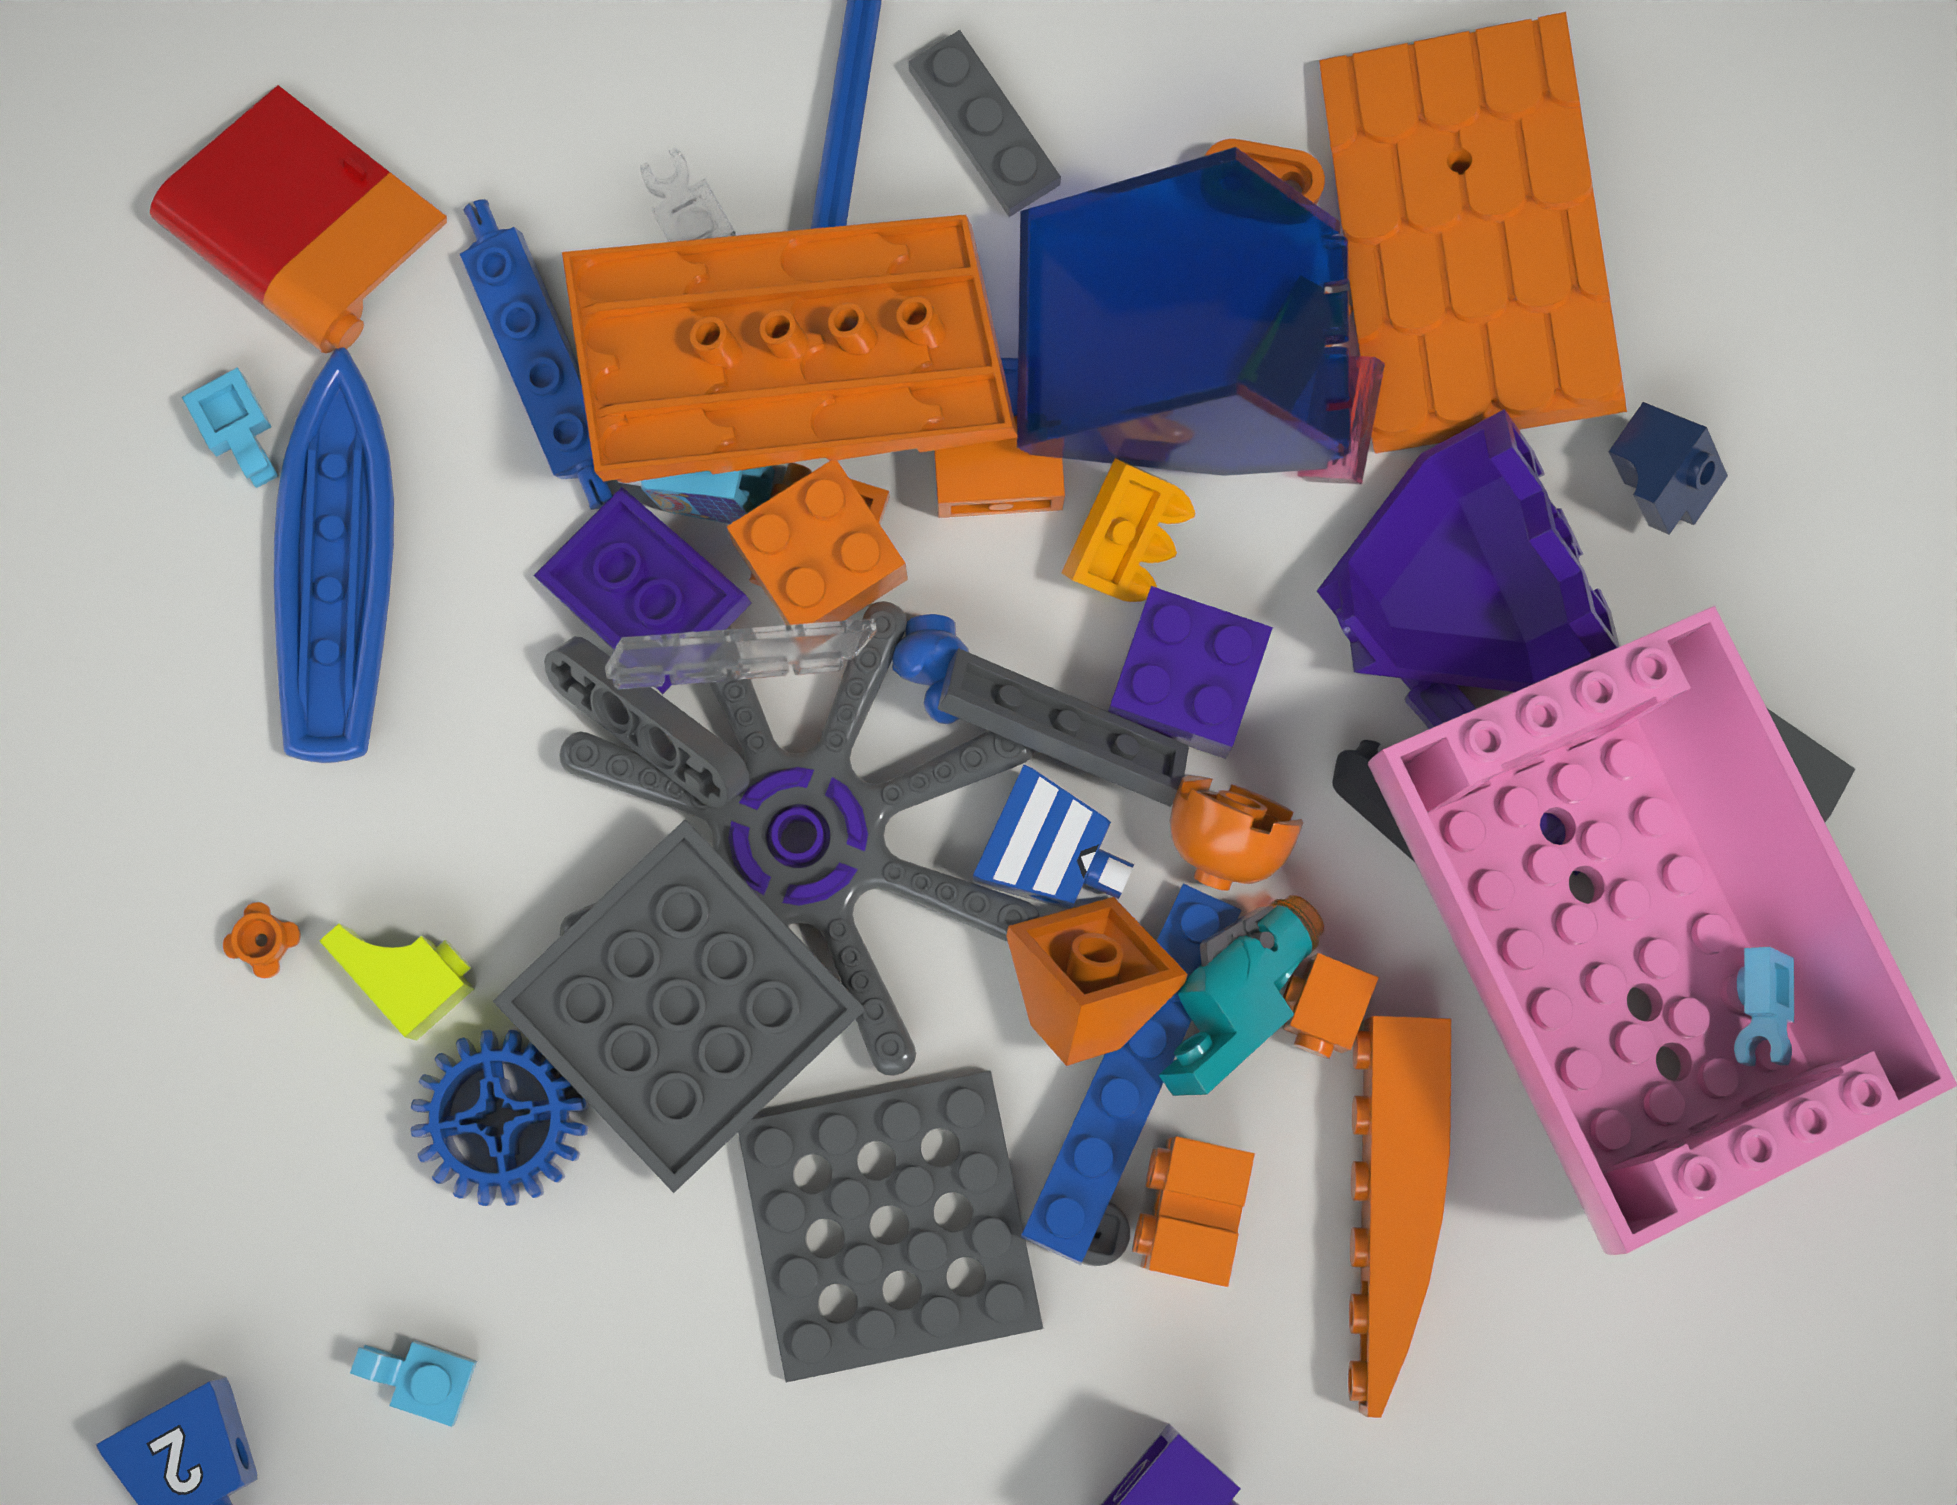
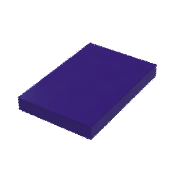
M623 487L533 575L542 586L662 695L752 604L744 592Z

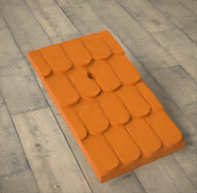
M1566 12L1541 16L1537 20L1526 19L1475 29L1476 32L1471 33L1465 31L1414 41V44L1410 45L1404 43L1353 53V56L1349 57L1343 55L1319 60L1367 411L1375 454L1441 443L1504 409L1519 430L1627 412Z
M966 214L562 252L594 471L603 482L617 480L622 483H630L702 471H710L714 475L819 458L837 461L916 448L920 453L1018 438L973 228Z

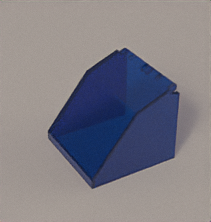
M1237 147L1020 211L1017 448L1036 456L1110 464L1117 458L1138 467L1221 476L1328 469L1329 461L1344 458L1345 455L1350 454L1351 409L1327 411V404L1342 403L1351 398L1350 350L1342 346L1326 347V345L1343 344L1350 339L1349 291L1325 294V287L1342 286L1349 281L1348 239L1344 236H1333L1340 234V221Z

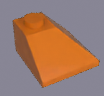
M1114 897L1008 926L1006 937L1030 1025L1066 1066L1121 1049L1185 984L1187 973Z

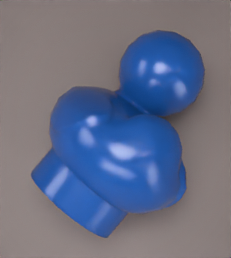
M937 614L916 616L907 621L906 636L894 648L892 668L894 672L907 681L930 686L924 697L925 711L932 720L941 724H951L960 718L938 710L939 700L949 662L958 648L969 652V649L956 636V623L953 619Z

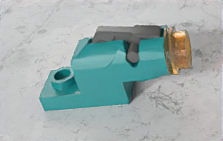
M1289 895L1285 899H1275L1268 906L1256 908L1201 942V965L1187 978L1178 993L1186 1012L1200 1032L1183 1041L1175 1049L1174 1055L1177 1059L1159 1074L1172 1096L1207 1095L1294 1015L1279 991L1286 984L1298 965L1317 949L1319 937L1324 933V923L1320 914L1307 900L1297 895Z

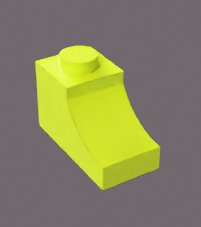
M339 923L319 940L405 1038L417 1041L475 989L463 976L471 969L470 965L447 940L436 946L433 941L420 936L413 944L395 948L380 947L368 943L353 929Z

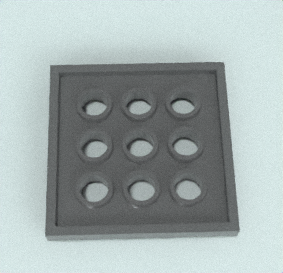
M991 1070L751 1119L738 1132L786 1383L1043 1329L1026 1240L1021 1238L1023 1225ZM934 1129H947L959 1141L960 1150L958 1157L948 1166H932L922 1155V1141ZM879 1141L888 1144L896 1156V1165L893 1172L882 1180H871L865 1177L858 1166L860 1151L871 1142ZM820 1155L831 1166V1181L823 1191L807 1193L795 1181L796 1165L805 1156ZM951 1192L964 1195L970 1201L973 1210L970 1223L964 1229L955 1232L941 1228L934 1217V1207L938 1199L944 1194ZM888 1205L900 1208L906 1214L909 1222L908 1232L904 1239L892 1245L879 1242L873 1236L870 1227L873 1214L879 1208ZM820 1219H831L837 1222L844 1232L845 1240L842 1249L838 1254L830 1258H822L815 1255L807 1243L809 1228ZM962 1257L976 1259L985 1270L986 1278L983 1287L979 1292L971 1296L958 1295L949 1287L947 1282L949 1266L955 1260ZM895 1271H909L920 1281L921 1297L911 1308H894L884 1297V1282ZM832 1284L846 1285L856 1295V1312L852 1318L845 1322H832L820 1310V1296L824 1289Z

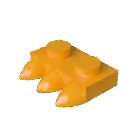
M1115 458L1061 573L1075 582L1122 601H1145L1151 586L1157 588V585L1151 574L1139 564L1140 562L1160 563L1176 557L1177 551L1171 537L1158 524L1159 522L1178 524L1194 518L1196 513L1190 498L1183 490L1167 480Z

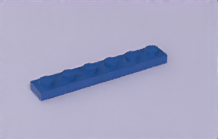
M1183 883L1157 942L1187 973L1188 978L1201 965V942L1234 923L1242 910ZM1181 988L1121 1049L1104 1054L1021 1238L1076 1264H1082L1164 1083L1159 1074L1174 1061V1051L1182 1043L1192 1021L1178 996Z

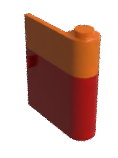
M279 85L172 174L156 192L149 212L153 220L315 348L326 354L334 351L336 348L343 347L348 349L358 339L364 327V322L360 319L363 311V299L447 223V216Z

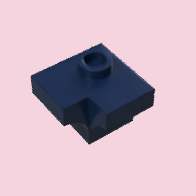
M1642 402L1608 451L1624 484L1636 488L1633 496L1648 526L1668 535L1671 534L1680 520L1695 525L1728 477L1706 426Z

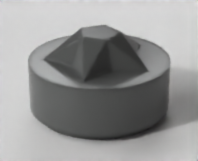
M1109 1202L1082 1264L1087 1266L1107 1265L1116 1261L1125 1252L1130 1240V1226L1123 1211L1115 1204Z

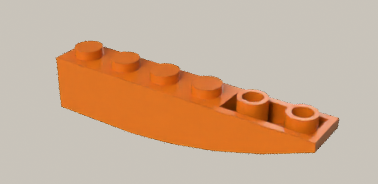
M1372 1016L1364 1020V1031H1358L1353 1043V1067L1357 1070H1363V1096H1354L1352 1102L1353 1135H1362V1161H1353L1351 1197L1353 1201H1362L1361 1227H1352L1350 1262L1352 1267H1361L1360 1294L1350 1295L1349 1329L1351 1334H1360L1359 1361L1349 1362L1348 1395L1350 1401H1359V1413L1366 1417H1382L1409 1351L1431 1278L1443 1220L1450 1158L1452 1023L1450 1018Z

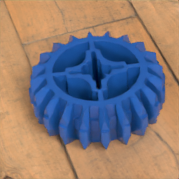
M484 1030L480 1036L481 1052L477 1053L469 1039L460 1038L456 1041V1049L462 1061L457 1064L453 1058L444 1053H439L434 1060L437 1066L446 1074L442 1080L427 1074L421 1076L419 1083L424 1088L435 1092L432 1101L414 1099L411 1103V1109L421 1113H429V1123L416 1124L410 1130L412 1137L426 1138L432 1136L434 1144L423 1148L418 1153L420 1162L427 1163L440 1157L444 1160L432 1176L436 1183L443 1184L457 1173L459 1177L453 1191L455 1197L465 1199L477 1183L479 1184L477 1193L478 1204L491 1206L496 1196L497 1186H500L505 1205L513 1206L519 1203L520 1183H523L527 1193L532 1198H538L544 1194L543 1185L538 1174L543 1172L550 1180L556 1183L561 1182L565 1178L563 1170L553 1162L557 1155L571 1161H577L580 1157V1151L575 1147L564 1144L567 1133L575 1136H586L588 1133L587 1125L569 1122V1112L583 1111L589 1105L584 1098L575 1097L567 1099L565 1092L574 1087L563 1076L559 1079L555 1076L558 1070L547 1059L543 1063L540 1061L543 1054L531 1042L528 1043L524 1052H521V1032L508 1030L504 1038L503 1047L499 1049L495 1032ZM503 1064H516L528 1070L541 1083L548 1100L536 1102L519 1101L512 1093L509 1080L504 1077ZM483 1069L484 1079L480 1080V1097L477 1103L469 1110L450 1116L453 1101L461 1086L472 1075ZM499 1098L504 1099L503 1108L519 1112L530 1111L528 1115L516 1116L514 1120L504 1123V1134L501 1137L496 1136L498 1130L496 1127L478 1123L470 1124L471 1121L486 1119V1115L495 1113L497 1108L496 1102L499 1101ZM550 1119L549 1131L540 1150L528 1162L517 1168L516 1155L520 1154L519 1139L523 1131L530 1125ZM475 1133L481 1135L487 1142L490 1156L495 1157L497 1173L482 1170L469 1162L457 1148L453 1136Z

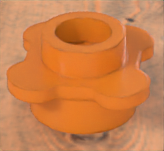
M254 902L244 909V916L237 921L232 932L225 936L223 950L229 958H240L242 961L250 964L257 977L268 979L278 974L280 971L279 961L288 948L299 944L301 932L295 923L282 922L271 915L270 907L267 904ZM261 934H265L268 939L264 946H258L256 943L257 937Z

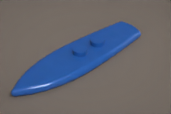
M343 347L334 350L313 382L297 415L283 460L277 494L274 531L275 637L283 749L289 757L316 763L348 761L362 757L368 751L384 647L394 549V492L391 461L381 418L365 379L349 351Z

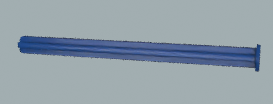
M847 0L811 229L847 225L881 0Z

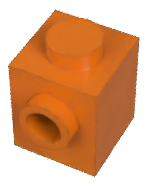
M1320 953L1315 954L1310 958L1303 978L1292 975L1284 991L1283 998L1294 1015L1284 1024L1283 1030L1297 1035L1294 1046L1326 1059H1330L1333 1050L1340 1053L1350 1051L1379 977Z

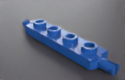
M476 200L473 202L475 207L468 204L464 207L463 211L477 240L466 251L460 253L461 259L553 475L560 479L579 478L590 509H600L604 505L603 502L606 503L613 495L607 481L603 482L594 471L579 364L522 232L515 227L499 230L490 210L488 200Z

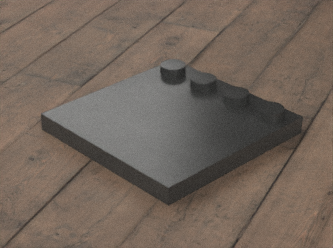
M685 819L493 1000L495 1005L673 1193L690 1179L866 1010L852 993Z

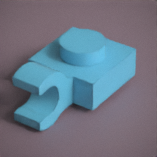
M238 367L182 397L208 448L216 457L231 449L247 479H251L256 488L279 477L269 457L256 438V435L268 430L272 426L247 379Z
M1771 947L1744 948V967L1739 969L1737 975V992L1739 1000L1744 1006V1013L1752 1016L1750 1024L1738 1034L1735 1040L1734 1054L1736 1060L1745 1066H1755L1756 1048L1760 1042L1768 1040L1771 1045V1062L1781 1066L1789 1065L1792 1057V1045L1787 1034V1023H1794V958Z
M416 1340L411 1343L406 1358L364 1345L363 1348H358L350 1374L374 1382L395 1386L396 1388L389 1406L452 1427L457 1421L477 1361Z

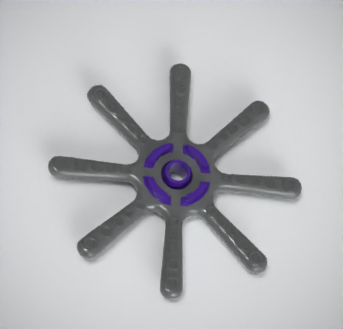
M881 601L869 606L864 613L820 740L815 747L807 752L798 754L787 752L779 747L773 738L731 626H729L698 658V661L743 750L745 765L749 773V785L745 791L720 808L709 807L639 754L581 731L571 734L563 742L559 753L560 763L564 770L570 774L698 816L707 822L712 830L714 838L713 848L787 926L796 923L811 924L821 932L842 984L866 1008L856 1019L873 1065L877 1071L884 1075L895 1076L902 1074L910 1069L915 1062L916 1049L855 925L853 912L859 897L872 889L890 890L1004 941H1007L1008 926L1039 918L1040 915L1036 907L1030 902L898 858L886 846L884 838L885 827L890 818L900 811L1026 763L1032 758L1035 750L988 731L886 782L875 784L859 778L852 769L850 761L852 748L892 662L894 648L902 639L907 626L906 615L899 606L891 602ZM794 822L809 823L817 831L815 843L809 850L803 853H791L781 845L783 831ZM595 904L566 916L560 926V937Z

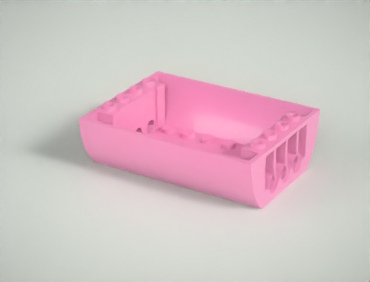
M1715 606L1389 746L1377 753L1368 762V766L1605 1254H1627L1957 1086L1925 1019ZM1543 813L1557 816L1564 824L1566 836L1562 845L1551 843L1542 834L1540 819ZM1572 871L1582 872L1592 881L1594 896L1589 904L1577 900L1571 893L1569 877ZM1771 947L1794 958V1023H1787V1034L1792 1045V1057L1789 1065L1781 1066L1771 1062V1045L1768 1040L1758 1044L1755 1051V1066H1745L1736 1060L1734 1054L1735 1040L1738 1034L1750 1024L1752 1016L1744 1013V1006L1741 1004L1737 992V975L1739 969L1744 967V948ZM1632 987L1645 992L1651 1001L1652 1011L1647 1021L1638 1020L1628 1009L1627 995ZM1662 1046L1673 1050L1680 1060L1681 1070L1675 1081L1668 1080L1662 1076L1657 1068L1656 1055Z

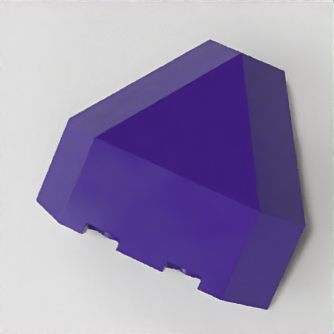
M1505 409L1420 453L1316 592L1336 615L1342 631L1350 641L1354 673L1517 692L1619 647L1611 610L1601 589L1593 590L1588 582L1587 575L1579 561V557L1584 554L1562 508L1556 509L1549 499L1545 487L1539 480L1540 477L1545 475L1544 470L1534 450Z

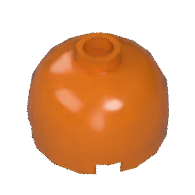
M1193 775L1183 777L1173 801L1169 820L1171 839L1181 858L1196 867L1194 878L1197 881L1215 889L1229 891L1232 882L1253 884L1265 880L1286 863L1295 847L1304 823L1302 819L1291 820L1293 811L1265 796L1231 784L1229 791L1219 790V792L1209 791L1212 778Z

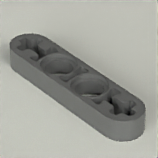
M574 636L546 655L544 664L548 679L565 699L702 803L712 808H720L747 789L749 785L747 767L740 755L732 747L593 643L583 637ZM665 733L668 735L672 743L668 740Z

